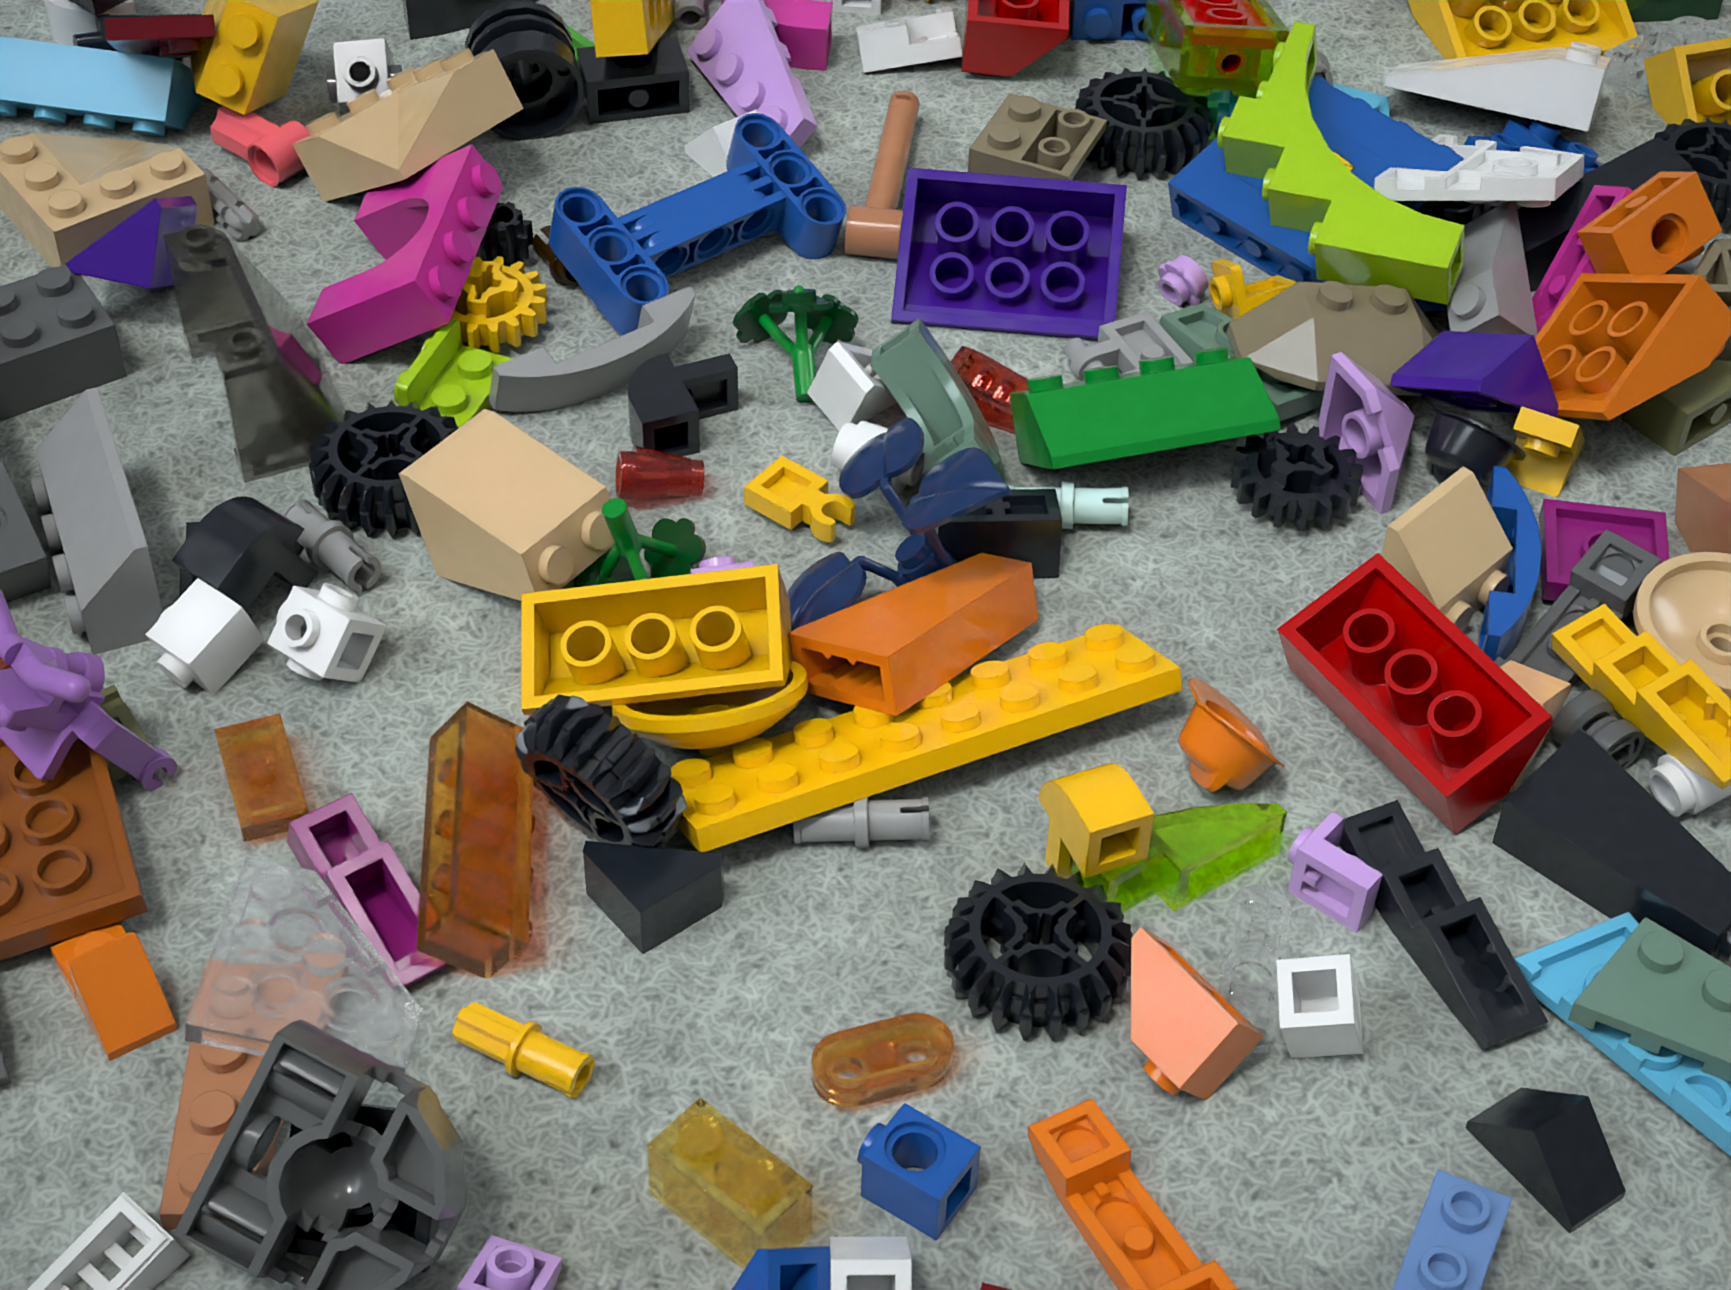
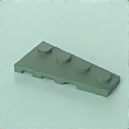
M1645 917L1575 1000L1568 1020L1590 1029L1594 1028L1596 1021L1631 1034L1628 1041L1629 1044L1658 1054L1661 1046L1704 1062L1701 1069L1702 1072L1731 1082V967Z

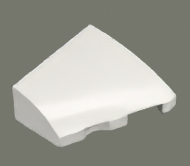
M950 6L938 8L934 14L907 15L856 27L864 73L962 57L960 36L956 31L954 13Z

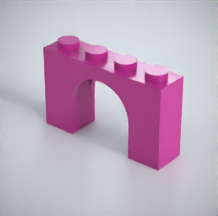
M473 144L441 157L405 180L367 191L354 222L386 261L367 271L323 288L306 323L338 363H348L449 323L503 189V184L500 182L497 171L490 163L485 162Z

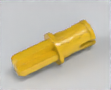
M477 1002L470 1003L467 1007H462L456 1016V1023L452 1030L454 1039L503 1063L505 1072L508 1075L517 1077L520 1072L565 1093L567 1097L572 1099L578 1097L591 1078L595 1065L594 1056L587 1052L583 1053L543 1034L542 1026L535 1021H528L523 1025Z

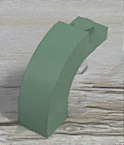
M920 318L872 350L870 365L894 396L906 416L915 420L923 430L925 475L947 457L966 448L975 447L983 450L991 458L994 465L1001 461L996 441L978 405L960 375Z

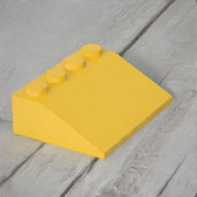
M1407 0L1412 16L1445 60L1558 47L1568 48L1571 46V42H1582L1602 48L1601 55L1638 49L1641 45L1625 0Z

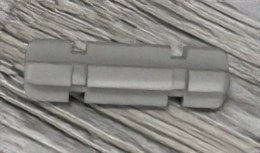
M200 168L206 174L214 219L224 228H227L226 230L238 241H246L250 235L256 237L261 230L260 226L257 225L259 216L245 205L224 183L219 181L210 170Z

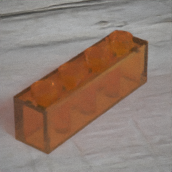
M467 701L429 738L416 950L484 979H490L511 959L520 957L526 950L532 937L533 925L529 920L530 888L534 879V869L531 866V836L535 828V816L532 813L533 779L523 771L521 761L518 759L515 751V746L517 745L515 737L521 732L523 727Z

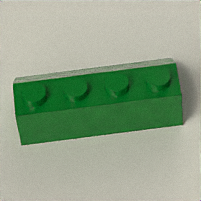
M1229 347L1195 351V362L1180 365L1174 364L1173 356L1138 361L1140 371L1120 375L1118 365L1083 370V381L1063 384L1061 374L1027 379L1028 390L1010 393L1020 463L1049 469L1281 430L1280 419L1251 358L1230 356Z

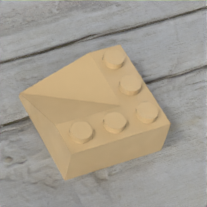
M467 48L444 60L440 57L417 69L410 67L386 80L390 89L380 95L377 94L375 89H372L351 99L346 103L350 112L339 118L335 112H331L306 125L310 135L292 145L321 199L326 202L405 180L524 108L494 49L473 56L470 49Z
M44 133L15 136L6 139L0 144V209L51 267L66 265L67 261L155 198L192 196L198 205L194 233L215 226L206 174L179 147L137 140Z

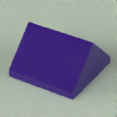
M192 196L155 198L65 264L75 274L150 289L186 283L198 205Z
M1443 331L1394 372L1390 386L1470 412L1518 415L1521 406L1556 418L1558 414L1557 408L1559 405L1534 335Z

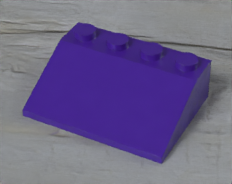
M908 167L891 323L911 324L920 318L925 326L1081 338L1098 341L1099 326L1114 322L1116 317L1127 185Z

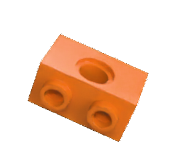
M1660 171L1577 231L1596 273L1664 274L1675 265L1690 261L1699 256L1705 249L1704 244L1723 230L1697 172Z

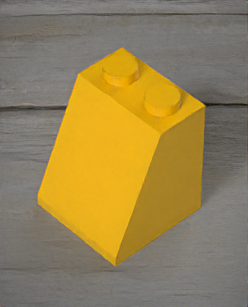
M207 0L202 15L214 14L216 37L201 45L202 51L192 52L190 57L196 93L243 115L285 96L319 1Z

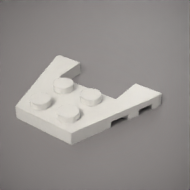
M1439 134L1432 141L1439 145L1449 146L1464 158L1463 161L1448 171L1390 167L1375 178L1374 189L1393 201H1465L1469 203L1516 201L1517 205L1523 207H1546L1551 204V201H1555L1583 177L1585 155L1528 146L1520 147V152L1496 150L1497 142L1481 139L1475 141V146L1457 145L1458 136Z

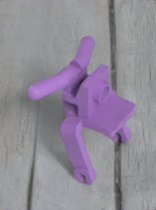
M0 589V657L7 665L12 667L0 670V738L38 779L52 780L55 777L72 744L79 737L94 751L132 775L146 790L154 791L163 786L162 780L154 772L162 768L167 775H173L177 771L175 760L165 750L156 749L115 721L100 707L105 700V697L100 693L101 690L105 689L103 687L105 671L102 659L96 654L84 652L64 653L59 648L43 646L20 636L3 592Z

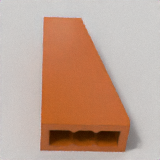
M980 553L796 628L788 634L793 661L802 665L807 673L808 690L806 693L898 716L1039 620L1032 563Z

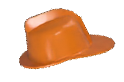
M1196 677L1188 680L1196 702L1179 734L1178 744L1190 759L1189 772L1196 782L1209 792H1215L1224 785L1236 790H1244L1273 765L1278 764L1282 768L1285 766L1275 758L1268 742L1259 729L1234 703L1208 683Z

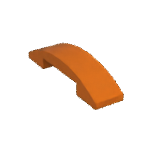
M1092 1098L1028 1126V1138L1058 1199L1118 1290H1238L1216 1260L1204 1265L1200 1262L1131 1171L1130 1147Z

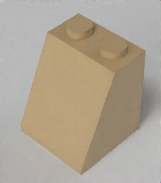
M482 410L399 473L435 572L438 576L521 601V594L562 589L614 544L602 514V506L610 500L606 486L491 410Z

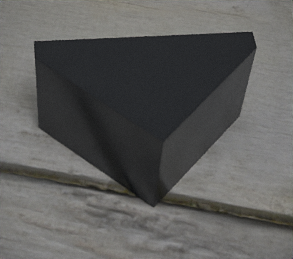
M585 841L583 859L586 894L642 954H645L723 906V854Z
M1521 1087L1467 1121L1466 1129L1569 1234L1624 1198L1626 1193L1625 1187L1589 1096Z

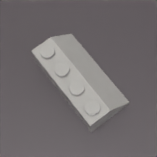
M98 387L91 388L82 393L35 450L42 474L30 477L39 513L52 510V514L41 516L49 550L53 552L63 549L64 554L52 556L61 593L71 590L75 592V595L63 598L73 635L86 632L92 654H99L150 641L145 634L155 625L163 610L148 545Z

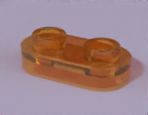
M908 1013L831 1033L819 1041L812 1053L811 1080L813 1088L819 1097L827 1103L837 1107L853 1108L936 1086L948 1076L952 1068L954 1052L952 1032L937 1017L925 1013ZM918 1054L927 1059L911 1062L906 1057ZM851 1072L859 1077L848 1079L838 1077L837 1075Z

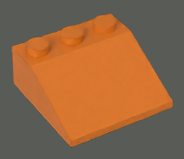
M1581 273L1535 337L1559 405L1557 416L1609 421L1704 370L1722 353L1725 342L1731 335V310L1702 275Z

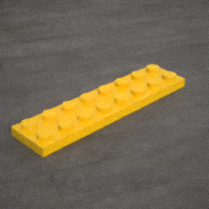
M1119 624L1095 625L1087 629L1085 635L1061 643H1040L1031 647L1027 654L1003 662L986 661L979 663L971 669V672L952 678L898 716L855 706L853 711L832 718L804 720L798 723L792 731L767 739L751 738L739 742L731 751L706 759L690 758L677 762L671 767V777L680 783L683 791L682 795H684L688 806L683 812V819L677 827L699 852H707L1182 691L1181 670L1174 662Z

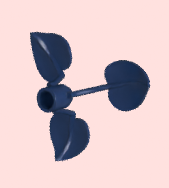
M902 418L895 422L887 432L881 433L863 444L844 465L839 477V487L846 497L859 499L870 494L880 486L881 492L901 520L903 527L911 535L896 550L895 558L898 561V571L865 556H857L850 561L843 552H835L820 559L806 569L794 581L787 592L790 600L791 631L852 606L861 596L866 584L867 575L865 571L893 582L896 587H899L958 563L943 547L935 528L1000 498L1011 495L1009 486L998 473L991 458L983 450L975 447L966 448L952 454L925 475L919 487V494L910 499V505L906 508L893 489L891 479L911 469L919 460L924 447L922 428L912 418Z

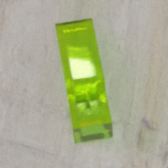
M1233 803L1192 807L1154 815L1148 858L1084 878L1081 873L1084 888L1103 884L1107 897L1106 902L1121 903L1122 913L1156 894L1175 912L1278 855L1287 811L1279 803ZM1074 859L1072 861L1071 876L1080 871Z

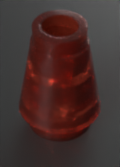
M634 445L632 451H619L617 454L615 471L616 497L619 499H631V505L690 496H702L705 476L703 460H691V458Z

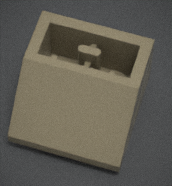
M1009 93L969 148L968 172L1071 181L1106 130L1107 120L1088 115L1082 110L1065 109L1040 102L1031 96H1018Z

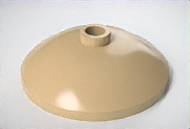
M1695 552L1668 559L1657 565L1647 574L1638 590L1633 610L1637 633L1640 635L1648 631L1680 665L1692 659L1731 699V554Z

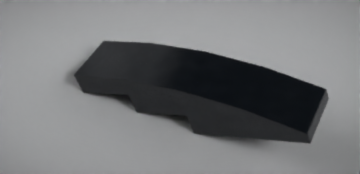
M1398 800L1345 818L1339 842L1341 849L1350 855L1358 857L1365 864L1382 873L1375 907L1452 1014L1483 1050L1545 1026L1548 1020L1481 897L1471 901L1466 900L1439 848L1425 852Z

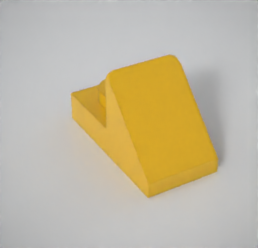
M1521 406L1513 427L1517 435L1514 444L1522 449L1526 457L1523 461L1512 460L1506 468L1519 485L1557 497L1560 495L1585 442L1580 425Z

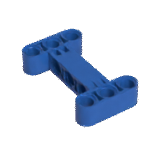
M750 113L738 119L726 160L727 172L618 218L604 200L590 189L570 187L558 194L555 199L551 220L549 245L554 254L614 329L621 335L637 330L642 305L668 295L669 288L666 278L774 230L781 235L793 251L806 259L824 258L833 252L846 214V204L838 192L773 118L764 114Z

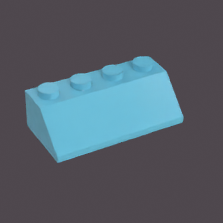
M0 36V115L17 117L18 109L34 111V118L42 121L65 124L67 115L84 117L83 124L93 128L115 130L116 122L133 124L132 131L136 133L164 137L166 128L183 131L204 99V96L195 91L192 69L172 58Z

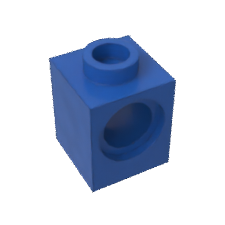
M904 1103L886 1126L878 1123L869 1131L859 1149L857 1161L862 1164L861 1197L937 1241L977 1188L981 1146ZM917 1166L924 1170L911 1171L904 1169V1167Z

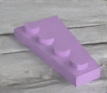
M725 0L707 25L699 31L686 52L738 117L757 109L759 114L773 118L796 145L801 148L817 128V123L800 80L791 73L788 65L791 57L786 45L779 41L774 28L778 24L773 11L765 6L763 0Z

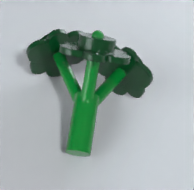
M800 285L795 286L793 290H774L768 295L763 292L756 294L746 301L733 319V325L738 330L736 337L741 343H747L751 340L755 343H760L772 337L792 358L796 401L800 403L814 402L807 392L816 376L814 355L821 342L835 344L838 339L843 342L852 341L855 336L854 328L859 322L857 313L835 296L825 294L820 298L816 295L815 289H804ZM787 312L794 313L796 344L777 326L784 322L788 314ZM808 329H812L813 333L808 340Z
M619 498L610 499L602 506V514L614 544L575 577L574 587L649 579L639 554L641 549H644L645 560L652 564L650 570L651 578L690 574L691 569H694L693 565L699 563L705 555V541L701 536L694 534L695 524L686 518H681L677 522L668 518L660 519L652 529V538L638 534L625 501Z

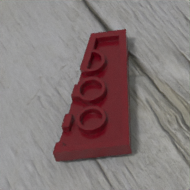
M214 14L104 19L106 40L118 52L172 58L179 62H183V58L191 57L192 52L202 51L201 45L216 37Z

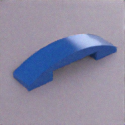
M1498 466L1493 468L1486 498L1513 549L1506 575L1510 577L1508 589L1506 592L1489 591L1478 632V647L1493 661L1498 656L1506 660L1514 651L1521 638L1537 585L1541 564V540L1532 506L1525 492L1509 470Z

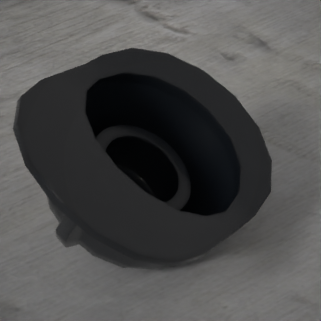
M1421 397L1423 401L1436 409V416L1425 446V455L1432 462L1434 477L1441 483L1464 466L1474 473L1481 487L1489 486L1494 466L1506 468L1512 460L1523 461L1526 457L1521 448L1493 429L1466 416L1443 410L1425 397Z

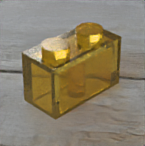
M700 1097L647 1144L650 1194L743 1270L757 1249L799 1247L812 1234L813 1185Z

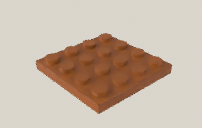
M78 737L72 744L55 777L52 780L38 779L0 738V961L148 912L107 759Z

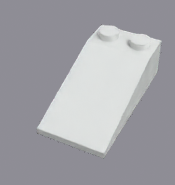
M1571 42V46L1568 48L1558 47L1400 64L1386 76L1384 86L1588 132L1596 116L1611 58L1600 56L1602 48L1582 42Z

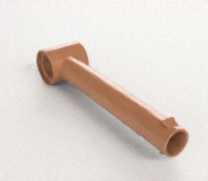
M897 91L890 97L865 206L850 205L845 231V254L898 260L903 210H897L920 107L919 99L910 91Z

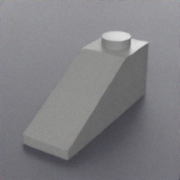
M1507 201L1464 225L1465 262L1447 305L1450 331L1534 335V338L1538 334L1517 205L1512 201Z

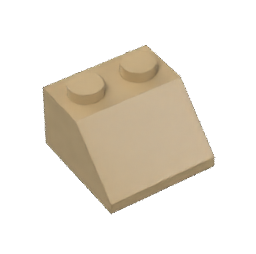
M1463 466L1387 526L1381 556L1463 632L1469 624L1472 615L1484 605L1486 606L1490 590L1498 592L1507 591L1510 577L1506 575L1513 548L1474 473Z

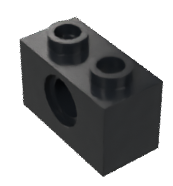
M677 37L660 38L649 54L596 57L595 46L576 48L577 62L583 80V105L589 125L690 112L689 70Z

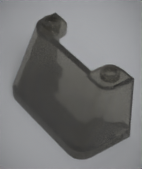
M197 224L181 231L164 234L163 237L185 344L192 359L202 357V351L216 353L217 365L223 377L234 434L236 463L244 483L309 466L311 462L310 453L315 448V437L326 434L327 422H343L345 409L300 314L224 232L208 225Z

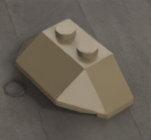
M1299 281L1232 321L1227 329V335L1235 357H1250L1257 371L1260 369L1278 380L1311 390L1324 391L1331 355L1342 352L1382 381L1394 395L1409 396L1420 395L1390 386L1392 374L1439 335L1406 288H1397L1387 284L1378 286L1349 285L1336 281H1326L1323 283Z

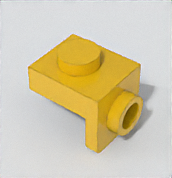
M1222 258L1211 263L1214 277L1209 280V292L1217 310L1237 319L1297 282L1276 275L1245 284L1241 266Z

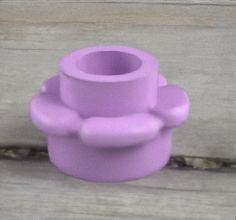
M1179 255L1173 261L1161 264L1158 269L1160 277L1158 288L1165 299L1176 306H1180L1184 302L1191 306L1200 303L1199 296L1208 289L1209 283L1206 274L1193 259L1185 255Z

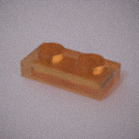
M281 714L214 729L243 841L248 842L288 832L289 823L308 814L309 811Z

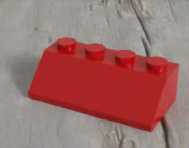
M966 0L961 72L977 73L983 76H1013L1068 39L1069 0Z
M1379 553L1375 554L1277 628L1288 666L1293 673L1454 835L1508 794L1553 723L1552 715Z

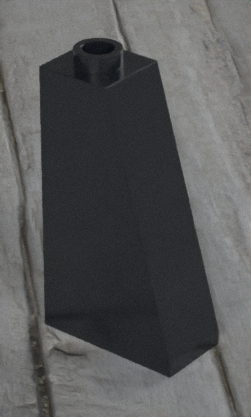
M1658 137L1584 174L1555 201H1551L1549 206L1521 207L1517 209L1531 292L1538 289L1594 185L1628 187L1634 191L1660 171L1691 172L1692 166L1663 139Z
M1578 729L1504 800L1492 841L1493 844L1610 919L1629 912L1640 924L1646 917L1716 959L1722 958L1728 963L1731 962V872L1590 735Z

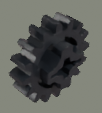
M1288 423L1287 430L1284 433H1279L1278 431L1264 433L1263 438L1257 435L1246 436L1245 447L1237 446L1235 450L1230 486L1231 488L1238 489L1236 498L1238 504L1253 503L1251 516L1254 518L1270 514L1274 516L1273 526L1277 528L1281 527L1286 520L1294 521L1298 531H1305L1307 521L1314 520L1317 525L1324 529L1329 527L1331 515L1344 520L1347 518L1349 506L1356 507L1362 484L1363 465L1354 463L1356 457L1354 449L1339 450L1341 440L1339 436L1335 435L1325 440L1319 436V427L1313 426L1306 434L1300 433L1295 423Z

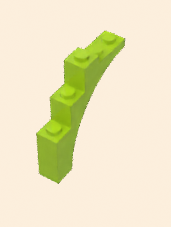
M1295 21L1286 42L1278 43L1273 57V72L1269 81L1263 80L1260 83L1256 99L1239 96L1231 116L1223 117L1220 123L1217 146L1224 151L1226 173L1264 179L1262 199L1269 203L1270 224L1310 232L1308 253L1315 255L1317 279L1336 281L1349 285L1378 286L1387 284L1397 288H1406L1415 299L1448 305L1465 262L1464 225L1421 214L1384 197L1352 174L1332 152L1312 117L1309 104V92L1318 64L1316 25Z

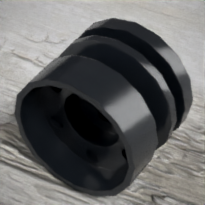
M527 0L503 2L485 11L471 25L465 41V49L469 48L473 56L494 49L524 108L490 129L503 138L516 141L549 138L562 132L577 117L584 101L583 80L575 58L572 37L562 17L546 5Z

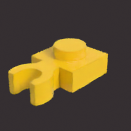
M782 455L744 486V505L789 530H792L803 521L810 525L811 533L821 541L832 543L836 539V521L833 519L840 520L849 526L855 523V503L850 498L841 494H828L829 481Z

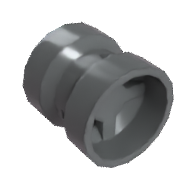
M1587 690L1570 700L1559 711L1550 729L1551 737L1561 746L1578 729L1590 735L1624 769L1637 758L1645 742L1644 733L1628 719H1618L1614 715L1613 704L1597 690Z

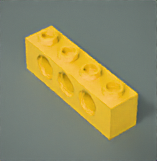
M590 0L596 57L649 54L674 20L673 0Z

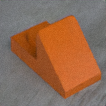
M120 921L74 936L50 947L56 966L109 1061L178 1030L140 939L134 932L126 933Z

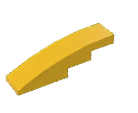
M1605 603L1552 633L1551 648L1592 690L1599 691L1608 699L1622 717L1631 721L1646 737L1683 765L1722 790L1731 785V699L1692 659L1680 665L1648 631L1636 636Z

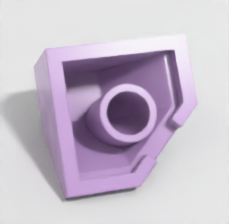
M1339 352L1331 355L1318 422L1319 436L1326 440L1337 435L1341 438L1339 450L1354 449L1356 451L1354 463L1363 465L1360 493L1380 514L1389 512L1392 507L1415 415L1382 381L1345 354Z

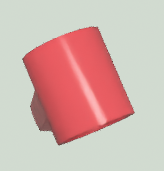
M226 106L218 109L217 117L210 126L213 142L247 160L252 172L260 181L274 187L305 169L292 145L310 135L306 127L301 123L291 120L278 126L254 112L243 115Z

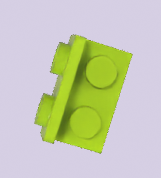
M450 319L448 324L440 326L434 336L431 335L425 340L419 356L408 370L400 373L394 387V400L399 406H407L416 400L421 410L437 406L442 417H454L457 426L460 428L482 410H490L492 408L488 401L493 367L514 358L462 345L460 322Z

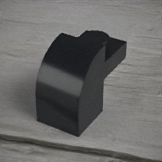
M664 353L647 360L633 372L628 382L630 438L644 466L700 453L699 420L738 410V367L730 353L679 366H674L669 355Z
M247 496L229 499L213 508L197 524L172 559L175 564L194 579H201L240 605L246 612L272 575L291 586L308 588L317 575V572L299 557L304 547L297 542V539L305 528L260 501Z

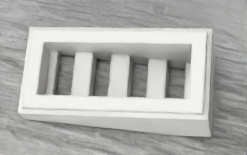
M123 1192L27 1290H70L81 1279L86 1281L94 1290H153L180 1267L190 1255L172 1236ZM135 1237L144 1247L132 1258L122 1246ZM107 1258H110L121 1269L111 1281L96 1269Z

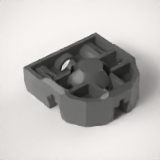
M298 1020L275 1033L174 1233L256 1278L269 1277L280 1284L286 1281L297 1287L296 1290H394L441 1257L467 1206L463 1140L442 1109L436 1093L430 1086L374 1056L360 1051L304 1020ZM374 1079L381 1083L388 1082L398 1088L397 1091L405 1095L399 1101L383 1135L372 1127L354 1121ZM282 1118L303 1131L287 1139L272 1158L268 1175L265 1177L254 1171L253 1168L260 1162L270 1147ZM341 1132H346V1134H349L353 1145H347L334 1151L320 1139H328ZM399 1201L435 1220H440L438 1224L440 1227L435 1237L430 1240L428 1246L387 1224ZM370 1202L374 1215L373 1221L365 1226L346 1227L351 1209L360 1208ZM299 1227L307 1233L314 1228L324 1234L321 1240L328 1242L313 1272L285 1257Z

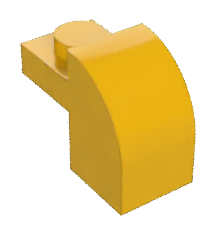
M1116 763L1104 764L1047 781L1041 786L1038 800L1049 817L1045 862L1048 867L1053 863L1059 877L1065 878L1080 871L1083 877L1087 878L1148 858L1154 812L1132 777L1120 765Z

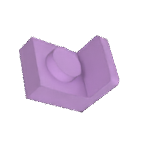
M1331 812L1315 830L1308 826L1295 839L1288 854V861L1293 864L1287 891L1357 933L1372 916L1382 873L1368 866L1358 857L1338 848L1345 818L1335 812Z

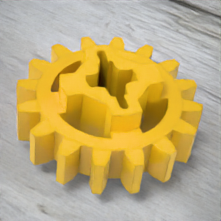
M480 256L475 257L473 266H471L451 319L460 322L462 343H468L469 347L479 349L480 346H489L493 353H498L500 351V343L508 342L517 348L521 346L522 334L536 337L538 335V324L547 322L548 302L546 284H540L537 271L525 273L524 263L521 261L508 267L504 266L503 257L497 256L493 261H483ZM440 327L432 329L433 336Z

